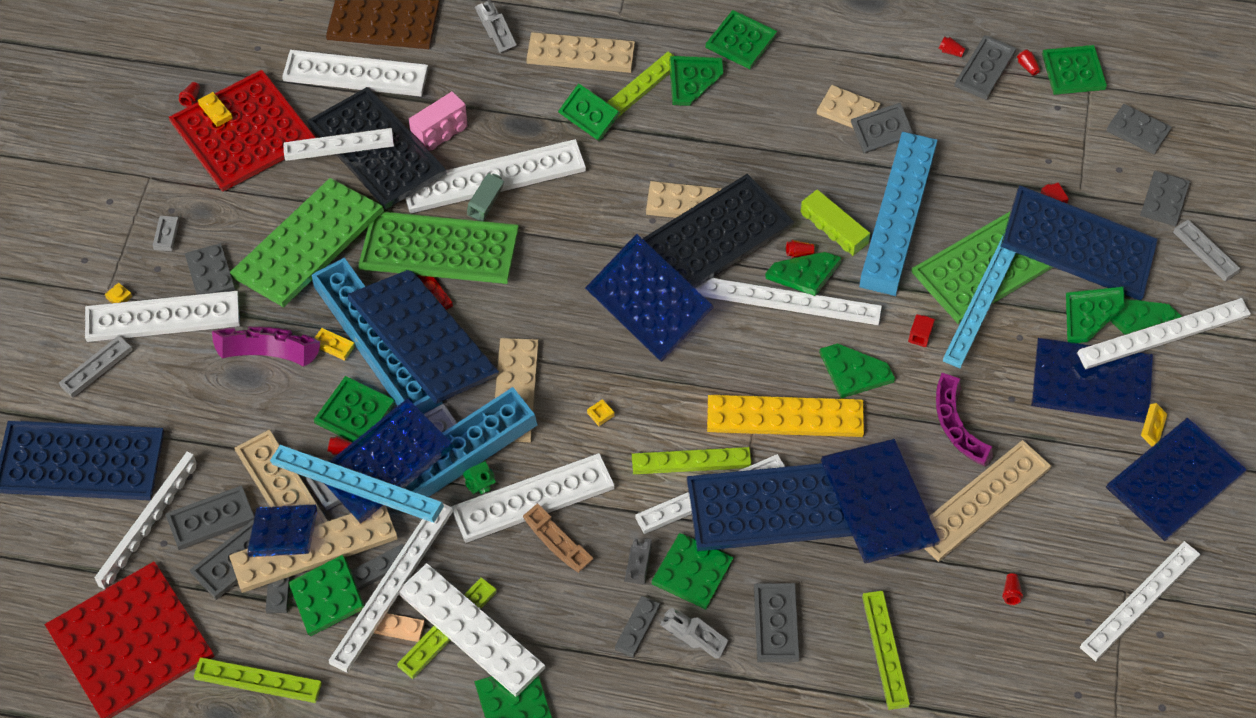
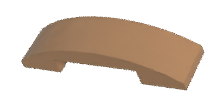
M538 503L523 515L524 520L541 541L557 557L578 573L593 560L589 553L580 545L577 546L551 520V516Z

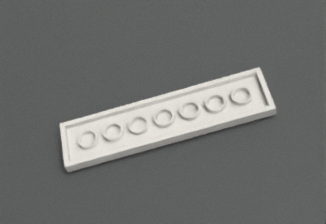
M290 50L282 77L283 81L358 90L368 87L371 91L422 97L428 65Z
M238 291L85 306V339L87 342L111 340L117 336L130 338L240 326Z
M598 453L451 507L453 508L452 513L463 539L467 543L525 522L523 515L537 503L547 513L613 490L614 483Z
M427 563L399 590V595L515 697L545 669V665Z

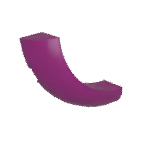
M249 326L248 330L235 331V328L231 327L212 331L214 347L222 359L242 355H262L286 359L304 367L316 358L320 348V341L304 334L301 337L292 335V331L280 328Z
M941 373L936 389V410L941 427L959 452L975 463L986 467L993 458L992 446L981 442L972 434L970 435L964 428L957 413V401L961 391L960 378Z

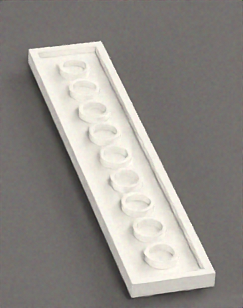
M575 139L446 170V175L405 199L411 214L471 199L487 173H494L502 178L504 181L503 188L500 191L502 192L586 171V166Z

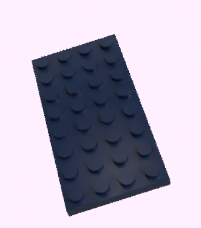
M1019 185L1000 247L1106 288L1123 287L1124 295L1141 301L1144 296L1158 239Z
M403 271L348 294L347 299L435 404L498 376L499 371L413 271Z
M8 421L0 451V493L151 501L164 429L156 427Z
M844 461L687 476L686 478L697 551L857 536L858 534Z

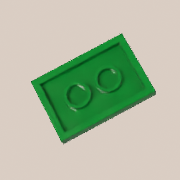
M579 83L558 110L559 114L599 142L620 115L618 110Z

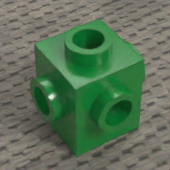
M486 461L462 473L465 478L466 487L472 494L480 492L482 495L492 490L490 486L496 483L495 475L489 469Z

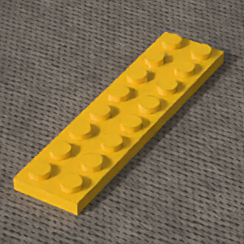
M708 395L707 432L863 437V400Z

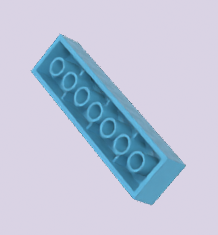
M512 387L381 473L383 480L389 484L430 497L463 475L462 473L467 469L480 464L536 427L535 414L514 387Z

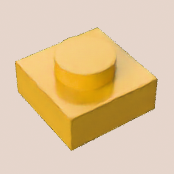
M120 283L105 293L106 299L112 304L127 302L133 297L131 292Z
M603 399L587 409V414L598 426L614 417V411Z

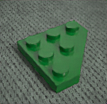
M670 56L672 105L690 106L723 75L722 58Z
M821 252L774 262L765 273V278L816 296L841 264V257Z
M1123 287L1066 293L1068 344L1088 342L1125 307Z
M1124 299L1125 307L1110 321L1124 335L1182 316L1169 304Z
M838 343L820 348L819 350L820 356L841 399L882 387L895 381L894 375L886 362Z

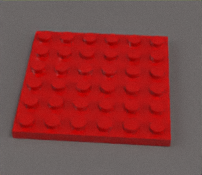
M263 70L214 93L232 114L233 118L218 127L204 112L198 102L169 116L171 124L222 192L285 159L284 142L315 138Z
M154 561L44 624L100 718H112L195 669L200 658L212 659L215 657Z

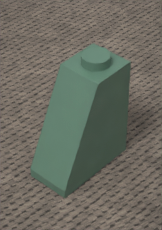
M487 173L468 203V216L477 221L484 222L504 185V181L499 175Z

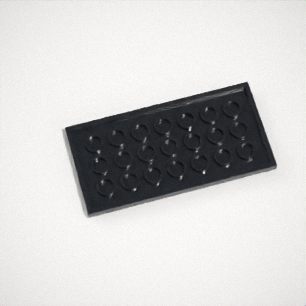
M368 87L308 119L309 126L320 138L392 128L394 142L392 147L336 154L385 209L447 174L443 165Z
M747 173L632 244V250L669 291L679 299L794 225V221Z

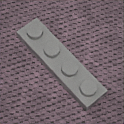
M1186 220L1174 229L1173 233L1225 282L1239 273L1240 268L1192 222Z
M117 336L59 382L60 387L72 398L129 354L132 351L131 346L120 336Z

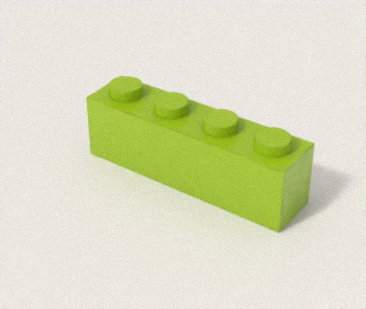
M815 190L801 202L800 212L802 215L812 221L819 230L824 231L832 241H836L844 251L854 256L868 245L870 232L819 190Z

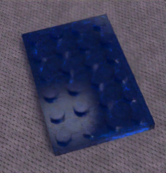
M638 234L585 287L661 362L714 308L704 296Z
M1043 338L1037 339L1031 406L1145 423L1151 399L1152 354L1138 352L1085 369L1077 352L1091 345Z
M407 398L329 462L405 488L453 449L454 446ZM324 484L360 524L383 506V504Z
M1186 418L1107 484L1106 489L1161 539L1167 541L1244 475L1247 469L1189 418Z
M895 439L822 456V465L864 564L936 546L940 543V539Z

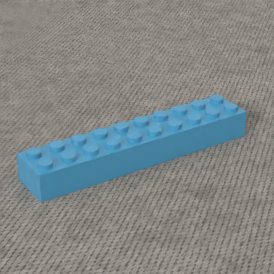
M902 132L861 274L860 288L896 296L933 162L937 139Z
M343 258L312 274L314 288L349 338L354 342L356 348L389 395L395 400L396 405L408 422L442 405V402L437 404L433 402L347 299L349 293L365 287L347 260Z

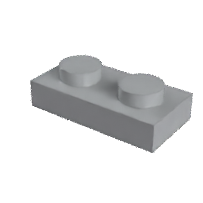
M159 217L153 242L154 250H173L179 225L178 217Z

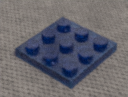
M316 504L257 508L247 550L248 556L309 554L317 516Z

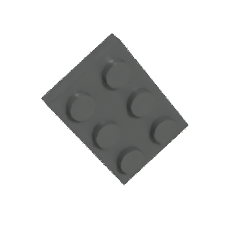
M901 102L851 119V124L863 154L899 142L902 132L913 134Z
M1123 104L1108 125L1106 131L1155 155L1172 127Z
M1154 170L1140 216L1176 227L1190 181Z
M221 243L184 253L197 295L235 291Z

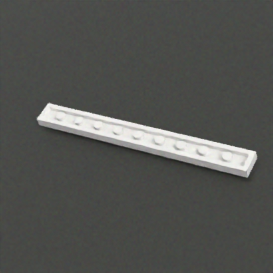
M715 278L707 280L692 290V295L873 325L879 324L881 305L819 295L813 296L807 293Z
M1240 298L1082 348L1077 354L1084 368L1088 369L1248 318L1250 312L1243 299Z
M443 504L444 507L434 523L424 519L421 520L329 659L330 665L348 673L399 595V590L409 580L453 512L452 507Z

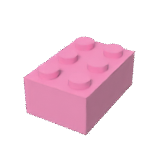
M450 92L409 118L411 133L428 151L434 150L438 145L448 141L452 136L468 127L465 103L453 92Z

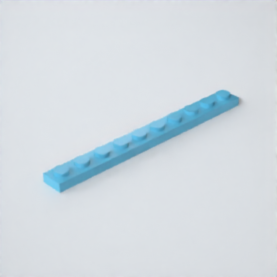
M1003 236L944 355L943 362L961 369L1016 252L1000 247Z
M282 445L278 447L270 459L272 465L433 523L444 507L442 502Z

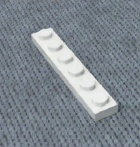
M392 128L284 142L285 161L392 147L394 146Z

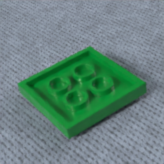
M732 10L706 42L705 48L751 69L775 39L777 31Z
M1094 45L1045 49L1042 51L1053 95L1106 89L1107 85Z
M345 376L314 418V424L364 447L395 405V400Z
M679 533L652 579V585L706 610L733 563V557L718 550L697 551L696 541Z
M343 554L289 582L309 636L321 632L360 612L364 608L357 585Z
M492 676L474 681L485 718H552L539 676L517 697Z

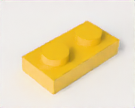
M214 92L198 100L200 107L217 127L233 119L232 114Z
M321 328L314 338L320 341V350L344 361L355 347L354 342L324 328Z
M1157 403L1150 404L1141 436L1151 447L1158 446L1167 413Z

